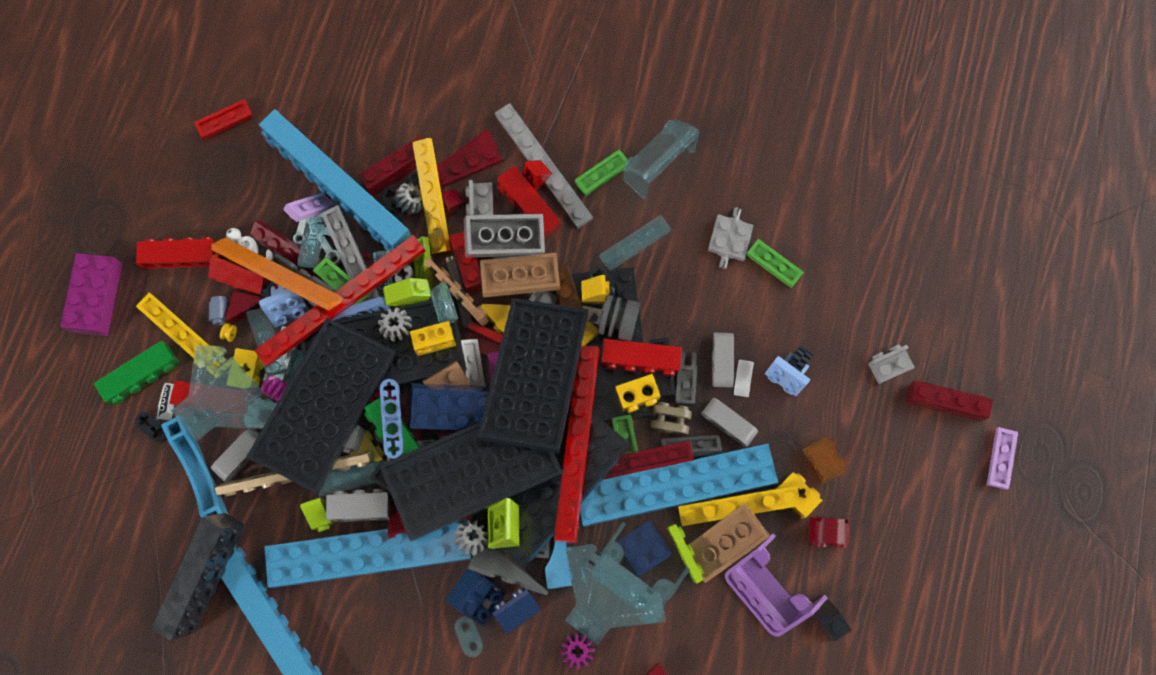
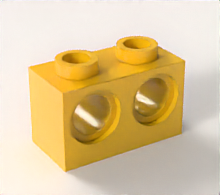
M449 321L410 331L414 350L418 356L456 346Z
M653 374L615 386V392L622 412L626 410L628 413L634 412L639 409L638 406L646 404V407L654 405L660 398ZM648 387L652 390L653 394L645 396L642 393V389ZM625 394H632L634 400L626 402L623 396Z

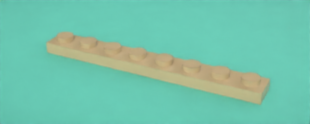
M373 450L339 457L332 470L344 471L356 464L357 467L369 465V462L374 458ZM275 472L222 483L215 487L216 495L224 494L225 497L237 494L236 491L243 490L245 493L255 490L257 486L268 488L274 486L275 482L281 481V484H286L292 481Z

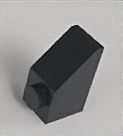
M828 598L813 614L829 641L835 642L852 631L840 611Z

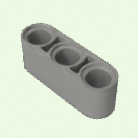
M714 332L713 387L733 388L734 334Z
M712 398L701 413L708 421L744 447H748L758 433V430L752 424L716 398Z
M253 427L248 428L214 462L211 469L224 482L234 478L250 461L246 456L259 433Z

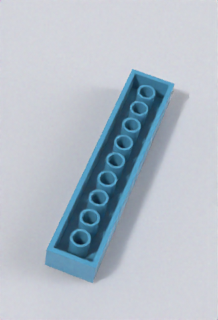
M274 109L259 124L263 130L261 134L266 138L267 143L273 148L276 147L279 153L286 160L289 159L299 172L302 170L305 174L304 176L311 183L315 182L323 194H328L336 206H341L348 217L351 219L354 217L357 224L364 231L367 229L371 233L370 236L377 243L381 242L388 253L411 237L408 228L278 111Z
M769 444L601 480L581 503L580 515L583 527L775 485L778 483Z
M468 519L457 521L413 542L410 541L408 534L405 532L396 534L395 538L389 539L388 529L265 546L268 588L472 560L473 555L470 551L468 555H464V549L462 548L461 551H457L459 544H453L454 539H456L453 534L458 530V525H464Z

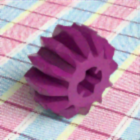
M269 375L263 382L261 391L268 397L279 401L289 383Z
M575 633V641H572L570 636L567 637L570 645L562 642V646L568 649L560 651V654H568L563 659V662L565 663L571 659L569 667L572 668L574 662H577V669L579 670L581 669L580 662H583L584 666L587 667L588 662L585 659H594L593 656L588 655V652H595V648L587 649V646L591 645L592 641L589 640L587 643H584L586 635H583L581 641H579L578 633ZM579 645V648L584 650L583 654L580 653V657H576V654L572 653V648L575 649L574 646Z

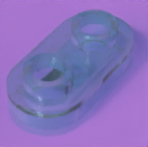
M469 617L459 618L455 623V632L465 655L476 657L483 650V642L476 624ZM464 623H467L469 625V629L467 631H464L462 629V625ZM470 643H476V650L470 649Z

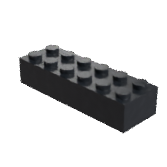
M227 513L202 517L151 629L170 641L195 633L199 629L203 614L209 608L208 603L217 591V584L226 571V564L234 554V547L237 541L242 537L244 523Z

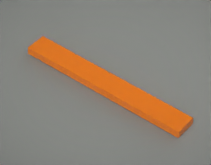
M226 237L211 244L212 250L326 310H330L342 303V296Z

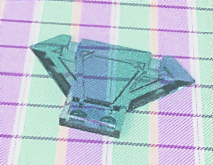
M196 345L189 396L171 410L197 441L214 427L263 429L273 411L274 403L269 398L265 401L260 398L263 394L261 388L233 357L226 360L224 355L227 353V350L223 346ZM218 362L220 365L215 367L213 364ZM255 403L257 407L252 409L250 405Z
M593 544L565 548L577 603L565 621L586 635L598 645L610 628L666 622L661 594L656 590L652 595L645 589L648 584L607 554H604L602 558L596 555L595 552L598 548ZM589 560H591L593 563H595V564H596V567H594V566H592L590 563H588ZM639 597L643 598L647 602L644 604L642 601L639 600Z

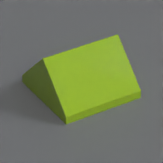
M505 498L488 508V548L491 549L519 546V505L510 498Z

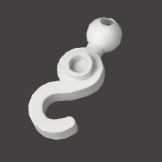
M230 228L227 231L226 237L258 254V244L252 237H241V232L236 228ZM267 250L266 258L273 261V253Z

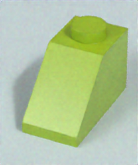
M409 278L383 288L386 306H404L427 301L431 297L428 279Z
M318 498L300 504L312 530L324 532L329 530L331 525L335 524V522L326 520V500Z

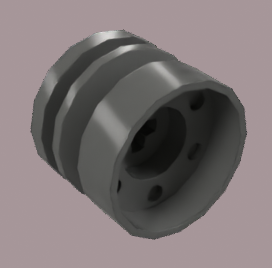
M608 295L599 317V334L604 335L605 329L608 327L610 328L608 337H611L616 329L619 330L618 339L631 342L641 302L628 300L625 307H621V297H618L616 305H613V295Z

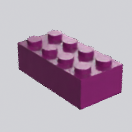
M76 253L61 328L71 333L108 336L122 269L120 261L109 256Z

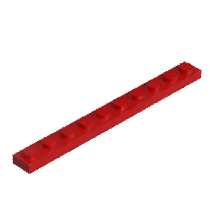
M414 235L335 291L334 293L342 296V303L330 310L316 305L254 351L263 364L268 367L318 331L327 318L333 320L425 253L426 250Z
M582 346L574 380L554 536L556 542L576 543L600 351L598 346Z

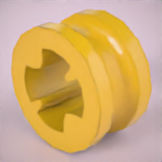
M225 323L220 332V339H227L228 342H232L235 338L237 327Z

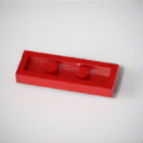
M243 99L194 123L201 138L205 140L254 116L246 100Z

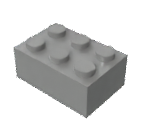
M375 489L373 493L365 492V490H354L353 494L345 493V491H333V495H326V520L335 523L389 520L391 502H394L392 495L385 491V489Z

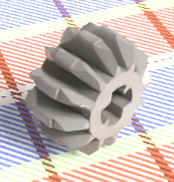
M412 182L404 183L395 191L393 201L397 202L396 207H400L402 213L406 211L408 215L416 214L424 207L421 190L418 189V185L413 186Z
M396 307L394 312L388 309L387 312L389 314L387 315L381 313V317L384 320H379L378 324L381 326L379 331L384 333V338L391 337V340L395 341L397 336L400 340H403L402 334L409 335L407 329L412 328V324L409 323L411 317L406 316L407 312L405 310L400 312L399 308Z
M469 520L465 521L464 525L459 524L458 530L453 534L456 537L453 544H459L457 551H461L463 548L464 555H468L470 551L473 556L477 554V551L482 552L484 550L483 546L488 543V540L485 539L488 532H482L484 525L478 527L477 521H474L471 525ZM468 535H471L474 540H469L470 537Z

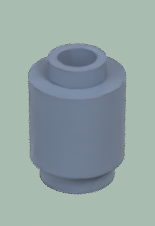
M211 297L209 302V321L213 322V325H224L228 321L226 314L229 302H227L226 297Z

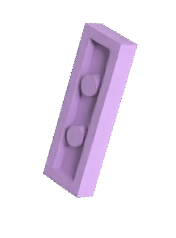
M320 193L288 203L283 210L293 220L299 222L320 215L322 212L335 207V204L325 194Z
M1000 427L996 428L987 479L988 486L1004 490L1009 489L1018 432Z

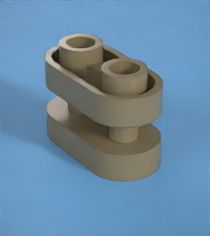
M658 402L657 405L653 406L652 414L658 417L657 420L651 421V430L688 436L690 427L684 425V421L691 420L692 412L688 410V407L678 405L677 408L669 407V404L664 402ZM665 417L677 419V422H665Z

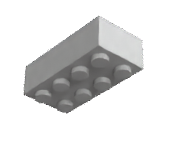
M543 214L466 215L464 218L466 258L528 256L545 253Z

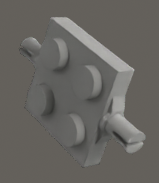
M734 208L732 217L718 214L715 220L707 251L721 256L719 267L722 269H727L729 259L744 261L754 225L739 220L742 211L740 208Z

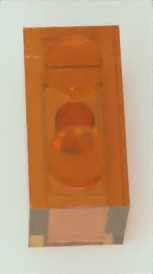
M827 436L803 449L804 454L822 484L846 472L845 461L842 457H838L835 452V444Z

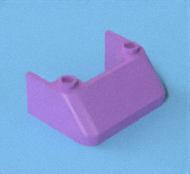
M771 534L769 538L753 548L725 573V579L771 635L778 637L812 616L825 602L827 597L824 595L813 603L803 594H795L790 597L765 567L770 561V554L765 547L776 537L774 534Z

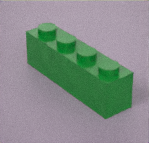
M161 340L93 384L105 403L112 406L118 405L130 394H136L141 391L142 387L146 384L157 381L160 375L173 371L175 366L179 364V361L169 345Z
M384 396L385 401L390 399V397ZM381 398L364 407L366 409L364 414L370 423L373 422L377 427L375 432L379 439L382 440ZM390 402L386 405L385 410L388 414H394L397 408ZM402 417L404 448L400 456L420 448ZM395 423L388 424L387 432L391 435L396 434L398 426ZM399 436L395 438L387 437L388 442L392 440V447H389L388 450L392 451L393 455H396L399 447L395 446V440L399 441Z

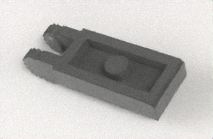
M682 351L680 371L677 374L675 404L694 406L697 380L696 352H692L690 356L691 366L684 365L685 354Z

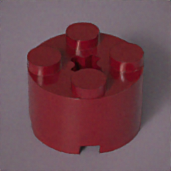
M809 517V542L816 547H827V543H830L835 548H847L848 544H850V519Z

